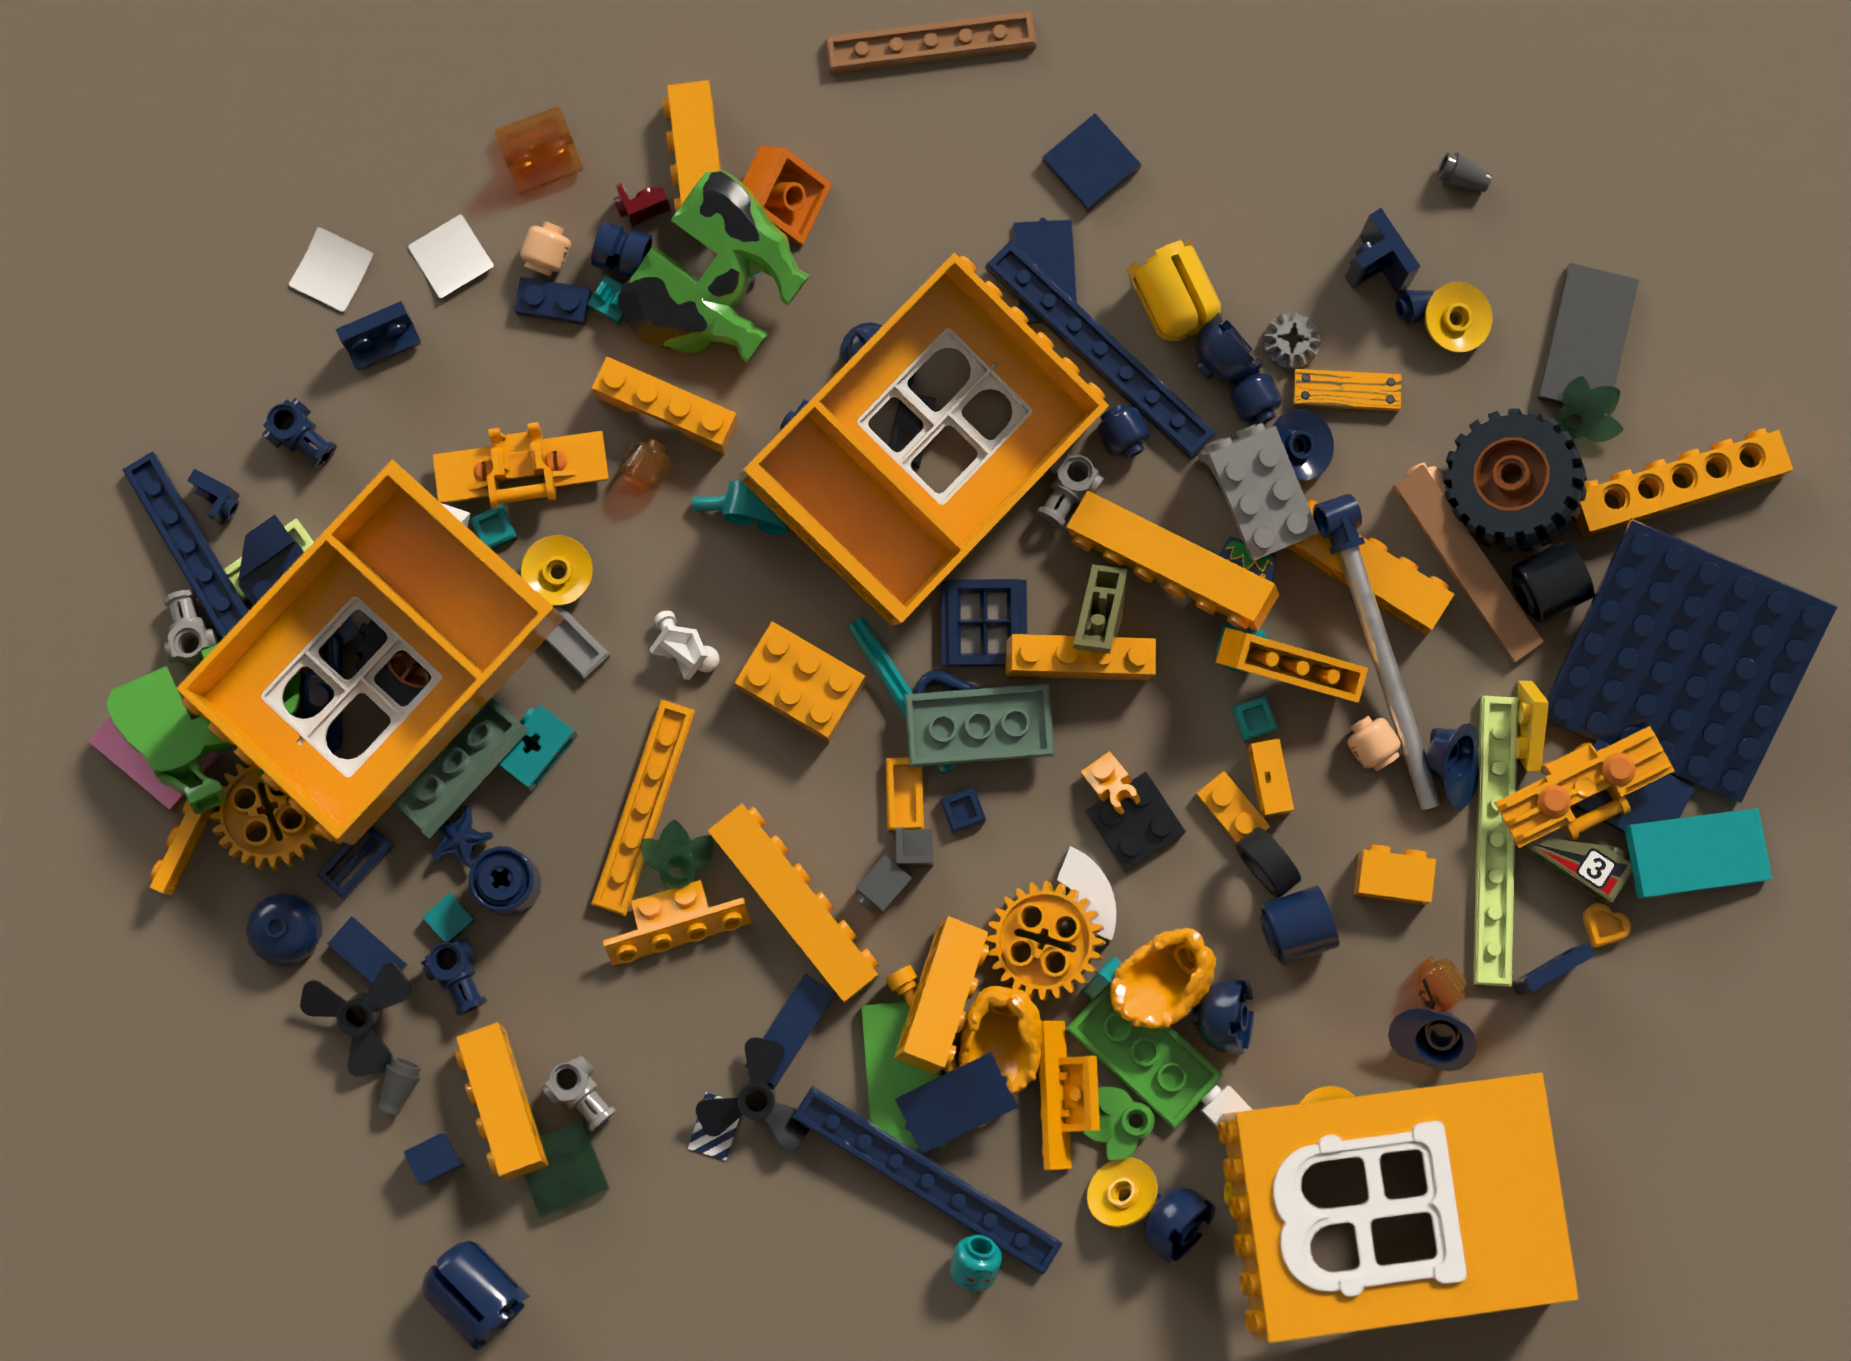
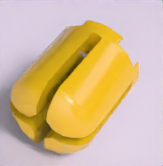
M1182 240L1155 250V255L1147 259L1146 264L1140 268L1137 261L1133 263L1126 272L1156 334L1164 341L1177 342L1186 339L1188 335L1194 336L1217 313L1220 314L1221 302L1191 240L1185 245Z

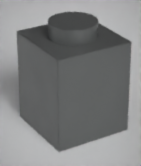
M884 854L855 887L856 891L861 894L857 900L871 913L878 909L884 914L912 882V878Z

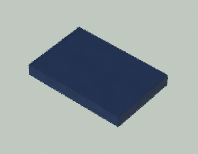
M1599 739L1592 743L1596 751L1611 745ZM1668 774L1626 795L1625 797L1630 805L1631 812L1626 815L1619 813L1603 821V823L1625 834L1624 826L1678 819L1695 788ZM1603 791L1580 801L1573 807L1588 813L1612 801L1607 791Z

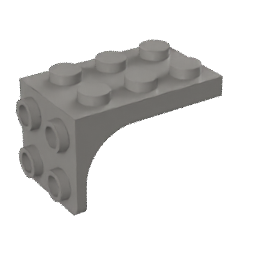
M1263 423L1254 424L1237 431L1238 439L1232 441L1230 437L1221 438L1204 445L1206 452L1198 455L1200 462H1205L1213 472L1251 561L1260 559L1319 533L1276 426L1265 428Z

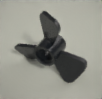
M390 962L381 968L368 993L355 994L347 1001L317 980L308 981L303 986L300 1008L304 1014L312 1017H337L340 1029L347 1035L352 1036L348 1071L353 1076L360 1077L386 1069L387 1064H391L393 1055L373 1026L379 1022L382 1016V1009L405 1001L409 998L412 989L410 982L400 967ZM353 1007H360L365 1011L367 1016L366 1022H360L354 1017Z
M751 1037L745 1043V1055L750 1081L743 1085L738 1097L700 1100L695 1108L696 1115L703 1131L712 1137L722 1134L742 1115L751 1120L765 1119L780 1146L785 1150H793L801 1143L810 1129L792 1118L797 1110L796 1108L775 1102V1091L771 1084H769L783 1059L784 1048L778 1041ZM753 1090L762 1091L767 1097V1104L759 1109L752 1108L747 1103V1094Z

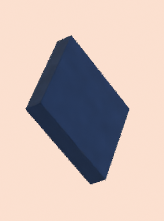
M1096 113L1042 156V161L1087 211L1141 167V163Z
M1587 943L1571 947L1513 981L1512 986L1517 995L1533 992L1596 954L1590 944Z

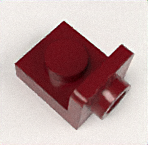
M622 182L615 185L619 196L613 198L621 218L628 216L632 226L671 210L663 187L643 189L635 195V198L629 200Z

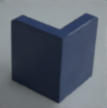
M440 1133L404 1151L419 1185H426L465 1165L462 1158H457L445 1133Z

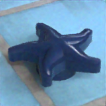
M464 806L462 816L455 823L445 821L439 828L444 839L436 849L433 859L440 861L443 856L456 853L458 858L468 868H471L474 863L471 858L474 846L492 839L493 833L489 831L481 833L472 828L471 808Z

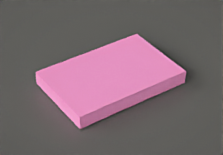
M111 717L104 722L88 741L169 810L173 811L185 797L174 788L160 783L148 761L125 740L114 725ZM216 752L207 753L200 761V772L205 774L220 755Z

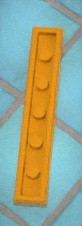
M665 700L660 701L591 904L592 906L627 917L696 714L695 710Z

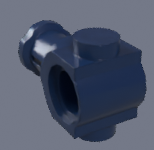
M294 398L291 402L286 399L284 403L272 407L267 414V421L263 424L266 430L261 434L278 449L283 444L293 452L299 450L311 460V466L315 469L324 466L332 458L337 445L332 441L327 442L315 432L316 425L307 418L311 411L297 398ZM288 416L294 417V423L289 429L279 430V423L283 418ZM308 443H312L317 449H314Z
M468 939L461 942L440 943L433 948L430 955L425 957V960L421 961L427 978L430 981L437 978L442 989H449L457 1005L455 1010L457 1016L469 1013L487 1003L486 997L480 996L472 979V976L475 974L472 960L476 959L477 956ZM448 950H454L457 954L456 965L448 970L443 969L440 963L442 954Z

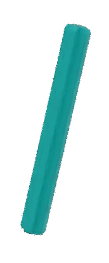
M858 618L848 625L849 632L906 718L905 694L913 693L865 618ZM957 764L939 765L936 767L943 774L952 770Z

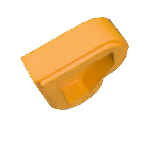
M1594 903L1583 912V923L1592 948L1622 940L1630 933L1631 925L1628 917L1622 913H1612L1611 909L1605 904Z

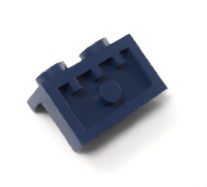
M402 301L335 329L341 343L348 351L355 369L358 371L421 344L410 314Z

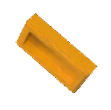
M886 758L888 831H896V827H903V830L924 829L922 767L910 768L909 758Z

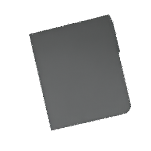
M896 827V864L898 867H933L932 829L903 830V827Z

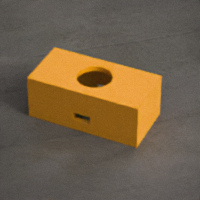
M1280 739L1250 744L1247 751L1261 816L1268 818L1290 814L1294 810Z

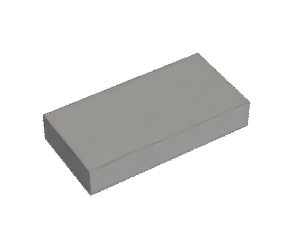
M557 606L556 609L565 619L545 641L585 681L610 657V654L562 606Z

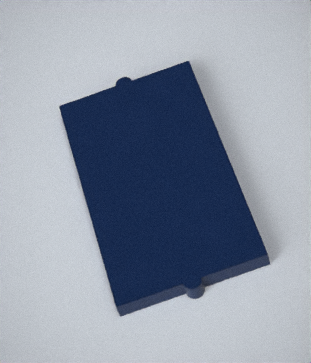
M1040 218L1039 221L1014 222L1015 246L1077 303L1072 219L1046 221L1045 218ZM1018 300L1019 309L1029 320L1027 324L1043 323Z
M992 1052L895 1098L906 1121L905 1129L911 1131L921 1154L1018 1108L1007 1084L1008 1077L1006 1075L1003 1076Z

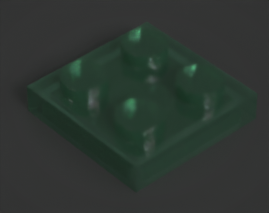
M584 1120L577 1121L540 1137L549 1166L524 1175L540 1217L610 1189Z

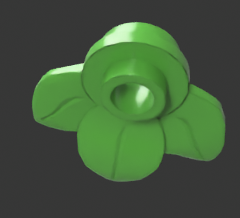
M1101 1087L1098 1089L1100 1130L1082 1132L1092 1140L1107 1143L1106 1153L1108 1160L1125 1159L1134 1153L1138 1140L1145 1138L1153 1130L1154 1115L1145 1104L1133 1102L1125 1090L1116 1087ZM1132 1114H1139L1142 1117L1143 1123L1139 1128L1130 1126L1129 1118Z

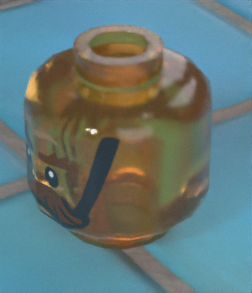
M651 438L648 439L647 443L642 441L633 442L619 466V470L623 475L622 481L644 494L648 490H658L672 467V461L665 454L667 447Z
M1430 956L1414 968L1418 975L1413 979L1412 987L1429 1009L1437 1010L1440 1008L1442 1011H1446L1466 996L1463 991L1467 985L1466 979L1449 958L1444 957L1435 961Z

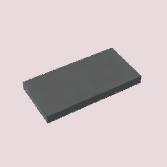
M1573 263L1567 266L1537 399L1602 415L1609 413L1639 279Z

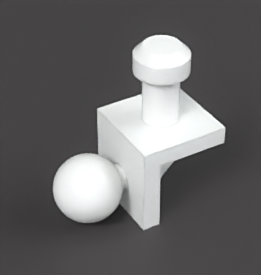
M662 611L654 618L656 628L662 632L650 647L651 654L676 658L683 678L690 680L697 670L707 673L717 668L720 661L718 652L711 646H703L697 629L675 626L677 619L671 611Z

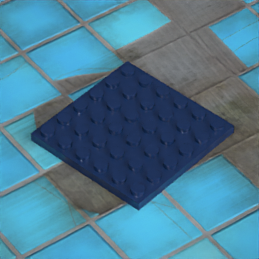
M1630 519L1546 698L1549 702L1547 721L1594 741L1599 739L1611 745L1651 726L1675 770L1672 774L1742 803L1837 606L1639 521Z

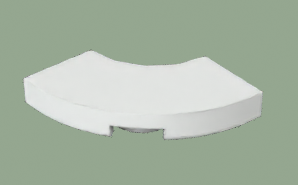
M1070 846L1057 882L1066 885L1070 891L1073 889L1079 891L1077 903L1084 898L1091 901L1086 912L1096 910L1100 915L1092 923L1104 926V930L1095 935L1112 941L1117 912L1111 885L1103 871L1092 859Z

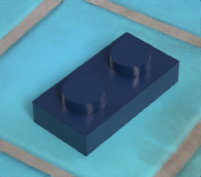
M520 277L514 311L517 315L585 325L589 308L587 304L590 301L591 290L587 287Z

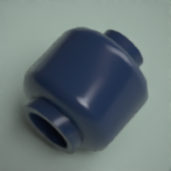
M1258 370L1242 381L1234 383L1235 386L1230 391V398L1242 421H1255L1257 425L1260 423L1265 424L1276 417L1274 411L1281 406L1282 398L1271 375L1261 374Z
M1121 404L1100 416L1102 422L1098 425V433L1110 455H1124L1126 459H1131L1145 450L1143 444L1149 439L1150 431L1137 408H1127L1126 404Z

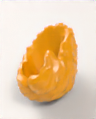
M1179 928L1156 935L1154 939L1134 951L1115 970V977L1111 982L1110 991L1114 1010L1121 1013V1017L1124 1020L1131 1021L1135 1027L1143 1026L1150 1029L1169 1028L1170 1025L1186 1016L1190 1009L1198 1005L1205 994L1209 992L1210 985L1214 979L1216 957L1213 951L1204 945L1202 935L1194 929Z
M991 986L983 989L978 994L966 1014L958 1059L960 1063L958 1067L992 1052L1003 1076L1006 1075L1008 1077L1007 1084L1012 1095L1024 1090L1027 1084L1036 1079L1035 1074L1037 1073L1041 1057L1040 1045L1043 1040V1025L1039 1016V1010L1025 991Z

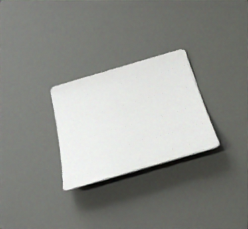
M463 215L456 216L408 246L440 298L494 267V264Z
M318 227L305 256L289 282V286L343 312L355 294L369 266L373 253Z

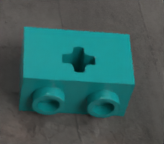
M541 704L536 710L530 708L521 718L520 723L529 731L498 763L532 792L578 737L574 730ZM530 739L534 742L539 739L538 744L541 746V749L538 752L534 750L529 751V747L526 744Z

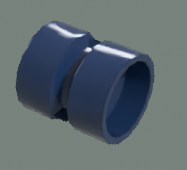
M603 222L594 241L591 265L607 271L619 268L621 275L631 277L639 268L649 250L652 249L653 238L651 235L634 230L626 234L623 227Z

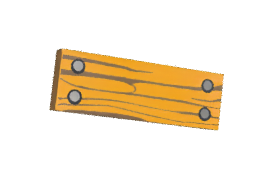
M1295 369L1293 406L1399 412L1401 409L1402 374Z

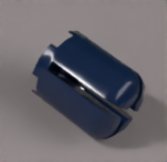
M472 1241L458 1243L444 1252L437 1259V1266H431L425 1273L421 1286L424 1298L476 1351L488 1344L484 1338L489 1333L494 1334L500 1328L504 1329L524 1308L525 1305L522 1301L530 1297L479 1243Z

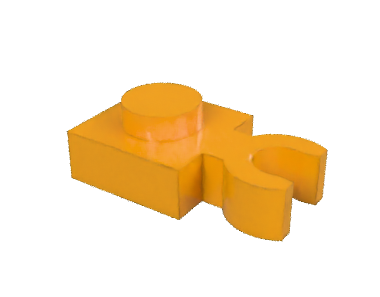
M1110 751L1080 771L1083 779L1102 802L1110 797V801L1118 814L1122 815L1125 813L1120 803L1122 799L1130 797L1136 804L1140 802L1136 789L1130 785L1132 780L1129 774Z

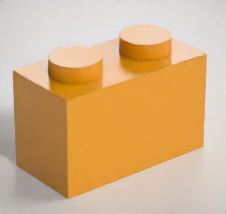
M1370 844L1368 850L1363 849L1358 853L1353 896L1419 905L1432 903L1436 859L1426 858L1427 852L1406 849L1405 855L1390 853L1391 847Z

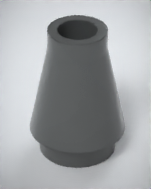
M1447 152L1440 163L1437 179L1442 180L1443 185L1477 190L1485 193L1491 183L1492 173L1485 171L1459 152L1455 154Z
M394 1057L391 1064L386 1065L382 1095L378 1105L380 1110L389 1114L399 1115L402 1106L421 1079L419 1075L421 1067L418 1064L403 1058Z

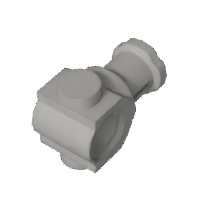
M1070 453L1067 455L1062 454L1053 464L1050 470L1056 474L1050 484L1053 491L1044 506H1039L1036 510V513L1044 520L1060 528H1064L1066 524L1064 519L1074 503L1080 504L1087 490L1096 494L1104 480L1103 477L1098 475L1099 471L1093 467L1092 462L1087 457L1081 455L1073 456ZM1072 468H1081L1085 471L1087 478L1081 482H1075L1069 478L1067 472ZM1062 499V502H1061V504L1059 505L1058 509L1055 510V508L1057 507L1058 503H1059L1060 500Z
M193 590L173 592L163 598L165 606L170 608L173 624L169 627L168 642L164 644L167 658L171 664L180 662L183 665L187 663L199 665L204 659L201 651L220 642L214 628L207 630L204 618L198 617L194 603L197 597ZM198 638V648L192 653H187V644L191 640Z
M580 1054L570 1062L557 1065L552 1070L550 1079L541 1089L555 1105L563 1101L569 1110L576 1108L589 1123L588 1129L593 1132L604 1124L617 1110L614 1106L609 1107L595 1091L598 1085L591 1076L595 1069ZM567 1069L575 1071L578 1079L577 1084L571 1090L563 1089L559 1082L560 1075ZM587 1101H588V1102L593 1106V1108L597 1111V1114H596V1113L594 1112V1110L588 1105Z

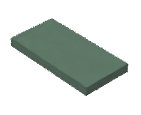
M1049 684L905 694L910 768L1055 757Z
M491 697L396 799L393 805L430 839L529 730Z

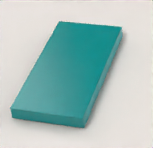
M1759 808L1624 826L1638 899L1773 880Z

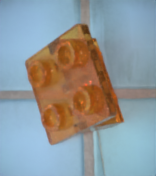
M560 107L551 108L495 130L499 147L519 194L583 171L581 160Z

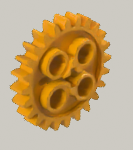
M239 763L235 764L238 775L234 777L231 774L225 773L224 776L229 785L227 787L221 786L228 800L216 806L220 811L210 814L213 822L221 823L212 829L213 833L216 836L225 835L219 841L220 846L223 849L232 846L228 854L233 859L242 854L241 863L246 867L255 859V867L259 871H262L266 862H269L271 868L277 871L279 861L281 860L290 868L292 867V856L297 855L303 861L306 860L303 849L307 847L316 851L317 847L312 839L314 837L325 838L314 827L318 821L312 820L305 815L302 816V822L299 827L286 829L287 819L292 815L301 814L287 802L291 798L289 794L275 796L274 789L265 784L268 800L275 808L273 814L283 836L281 841H277L273 824L266 816L268 809L258 788L259 784L263 782L256 767L252 765L245 769ZM244 796H256L252 807L248 809L239 808L240 800ZM261 827L267 828V835L264 840L251 842V834L254 830Z
M1049 881L1044 882L1042 891L1039 890L1035 883L1031 882L1028 894L1019 887L1016 888L1018 899L1014 901L1005 896L1004 900L1008 908L1006 911L995 908L994 911L1001 919L999 922L993 921L988 924L997 930L996 935H990L986 938L987 941L996 944V948L991 949L987 953L988 956L999 958V961L992 966L993 970L1001 971L1005 969L1006 971L1000 980L1008 983L1014 979L1012 990H1022L1026 986L1025 992L1031 999L1037 990L1040 999L1043 1001H1047L1049 991H1052L1055 998L1062 999V988H1066L1071 994H1075V981L1087 985L1088 982L1083 974L1086 971L1097 973L1095 967L1091 965L1092 959L1103 960V956L1095 952V947L1105 945L1106 941L1096 938L1095 934L1104 930V926L1092 923L1100 914L1096 910L1086 912L1091 903L1087 898L1077 903L1079 891L1076 889L1071 890L1066 896V885L1063 883H1059L1055 892ZM1039 909L1042 914L1041 922L1035 927H1029L1026 922V916L1031 910ZM1074 919L1076 922L1075 933L1071 937L1063 938L1060 932L1062 923L1065 920ZM1021 929L1042 937L1048 935L1056 941L1076 946V951L1069 952L1051 945L1043 947L1041 943L1035 940L1017 936L1016 930ZM1028 944L1031 948V955L1027 961L1019 963L1015 956L1016 950L1020 945ZM1057 954H1063L1066 960L1064 969L1058 973H1053L1050 969L1052 957Z

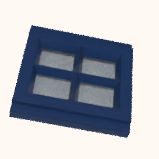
M942 580L941 666H1006V640L1012 634H1027V580Z

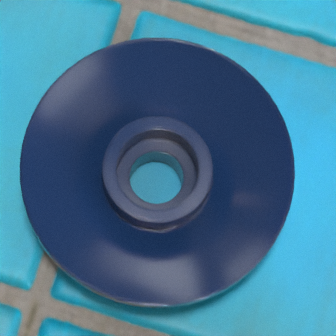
M1296 409L1281 415L1273 426L1277 428L1297 479L1303 481L1321 475L1329 466L1334 452V441L1329 426L1318 414L1305 409ZM1293 440H1295L1299 446L1297 453L1293 449Z

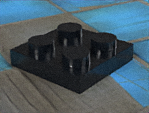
M1146 771L1130 783L1136 789L1140 802L1136 804L1130 797L1122 799L1120 803L1125 811L1122 815L1115 811L1110 797L1104 802L1100 800L1085 810V813L1124 872L1186 832Z

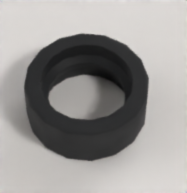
M1256 827L1236 843V850L1244 863L1262 885L1276 897H1282L1301 881V874L1291 858L1262 828Z

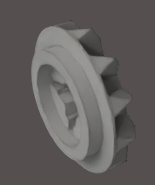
M1296 312L1280 314L1269 323L1264 334L1266 353L1273 362L1285 368L1294 369L1309 364L1316 357L1321 344L1319 328L1311 322L1310 317H1304ZM1294 327L1297 338L1302 339L1303 342H1298L1293 353H1290L1289 342L1283 340L1282 337H1288Z

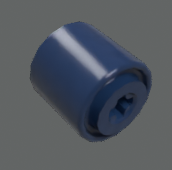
M497 846L485 850L475 859L469 870L468 884L472 896L481 906L498 915L515 916L526 912L535 904L541 891V877L538 867L529 857L511 847ZM508 870L510 873L507 878L511 882L507 888L501 885L496 889L494 887L496 883L493 877L496 871L504 873Z
M1318 885L1261 904L1262 916L1259 917L1262 931L1273 957H1277L1281 965H1287L1339 947V938L1334 919Z

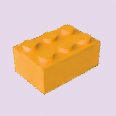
M772 621L736 679L735 685L739 691L830 743L864 687L866 677Z

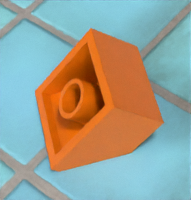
M771 146L759 147L742 182L760 202L766 215L777 228L786 234L788 240L799 245H804L833 184L787 148Z

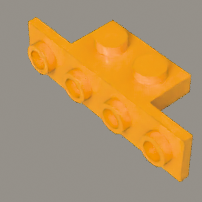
M698 880L631 901L638 930L603 940V944L612 966L621 963H630L637 958L650 954L666 952L673 947L689 942H698L706 937L725 931H734L752 922L743 897L709 908L702 882Z
M1042 1021L1043 1040L1040 1045L1041 1057L1038 1078L1041 1091L1040 1118L1042 1121L1044 1170L1072 1169L1070 1132L1100 1130L1097 1056L1067 1057L1065 1021Z

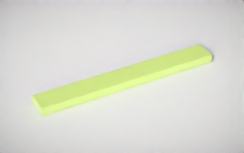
M1480 697L1473 985L1512 986L1515 841L1502 819L1495 802L1516 792L1517 758L1515 756V741L1518 737L1517 697Z

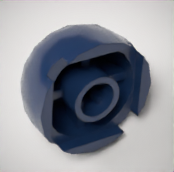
M1217 313L1208 324L1199 330L1195 339V349L1200 360L1196 362V365L1207 379L1215 376L1223 383L1233 384L1253 375L1263 367L1259 358L1254 359L1249 352L1253 349L1228 320L1223 322L1221 313Z
M281 893L268 896L255 906L249 915L246 931L248 942L257 956L270 964L287 967L300 964L312 956L316 950L315 947L319 942V938L322 936L323 928L320 915L313 904L298 895Z
M1221 980L1210 985L1209 992L1192 1009L1193 1025H1198L1200 1036L1210 1047L1217 1051L1243 1054L1245 1053L1243 1049H1248L1250 1045L1254 1011L1248 1012L1246 999L1253 1000L1251 985L1247 980Z
M1179 1187L1171 1189L1163 1195L1157 1193L1156 1201L1144 1221V1234L1149 1246L1167 1263H1170L1171 1259L1175 1262L1178 1261L1202 1237V1234L1198 1231L1203 1221L1210 1225L1216 1211L1215 1205L1206 1197L1191 1189Z

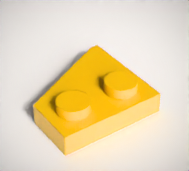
M1518 680V737L1515 741V756L1527 771H1541L1549 702L1533 681Z

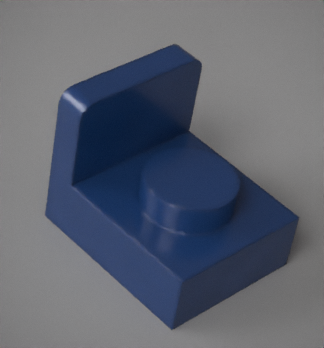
M193 469L187 481L197 488L194 492L195 495L212 504L215 502L208 517L223 525L226 519H231L236 513L239 506L237 499L240 494L231 487Z

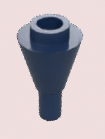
M1401 290L1398 298L1395 300V310L1398 317L1407 324H1412L1424 317L1427 302L1436 290Z

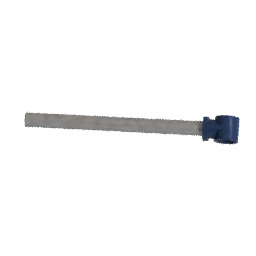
M1345 494L1315 504L1313 507L1314 521L1319 534L1323 538H1329L1332 546L1329 547L1330 553H1338L1389 713L1396 734L1401 741L1402 753L1421 810H1426L1442 804L1432 771L1427 764V755L1359 549V545L1365 544L1363 537H1359L1357 531L1362 524V514L1358 502L1351 494Z

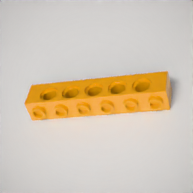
M1765 428L1755 430L1745 435L1746 440L1733 443L1732 439H1726L1711 445L1712 450L1701 454L1698 449H1693L1678 455V461L1666 464L1665 459L1646 464L1644 466L1645 471L1632 474L1631 469L1613 474L1610 476L1611 481L1602 484H1598L1597 480L1585 482L1586 497L1585 501H1580L1579 507L1581 512L1576 519L1582 539L1626 526L1630 519L1640 522L1784 478L1794 469L1780 431L1776 430L1767 433ZM1741 453L1747 454L1752 458L1753 468H1748L1741 463ZM1706 464L1715 465L1719 469L1720 477H1711L1706 471ZM1679 474L1683 476L1686 480V488L1677 487L1672 481V475ZM1639 484H1645L1651 488L1653 492L1652 499L1641 496L1638 490ZM1606 494L1615 496L1619 501V509L1608 507L1604 496Z

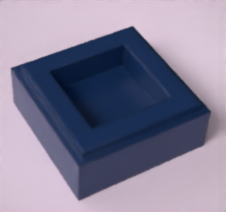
M974 787L940 799L952 834L986 822Z

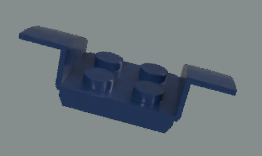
M275 514L245 535L239 573V587L253 606L304 553L302 547L290 536ZM350 618L336 631L341 639L342 646L360 634ZM327 641L320 648L319 652L328 653Z

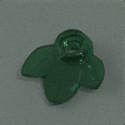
M1584 376L1577 377L1566 386L1563 392L1564 406L1557 413L1556 422L1559 423L1564 432L1567 431L1572 439L1583 436L1593 442H1605L1613 439L1623 431L1622 425L1610 416L1618 404L1620 390L1612 386H1599L1590 389L1589 383ZM1572 414H1576L1581 418V423L1577 427H1571L1567 424V418Z
M672 820L663 829L659 840L646 838L642 839L641 854L646 864L658 870L661 880L672 888L688 886L693 881L696 871L709 864L713 853L712 836H700L691 840L686 830L676 820ZM672 868H680L683 871V875L675 876L670 870Z

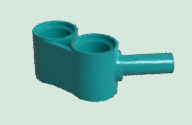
M741 480L729 482L728 491L722 496L694 497L692 499V509L694 511H723L722 518L725 521L741 526L752 525L756 518L758 519L757 529L764 533L784 535L788 532V526Z

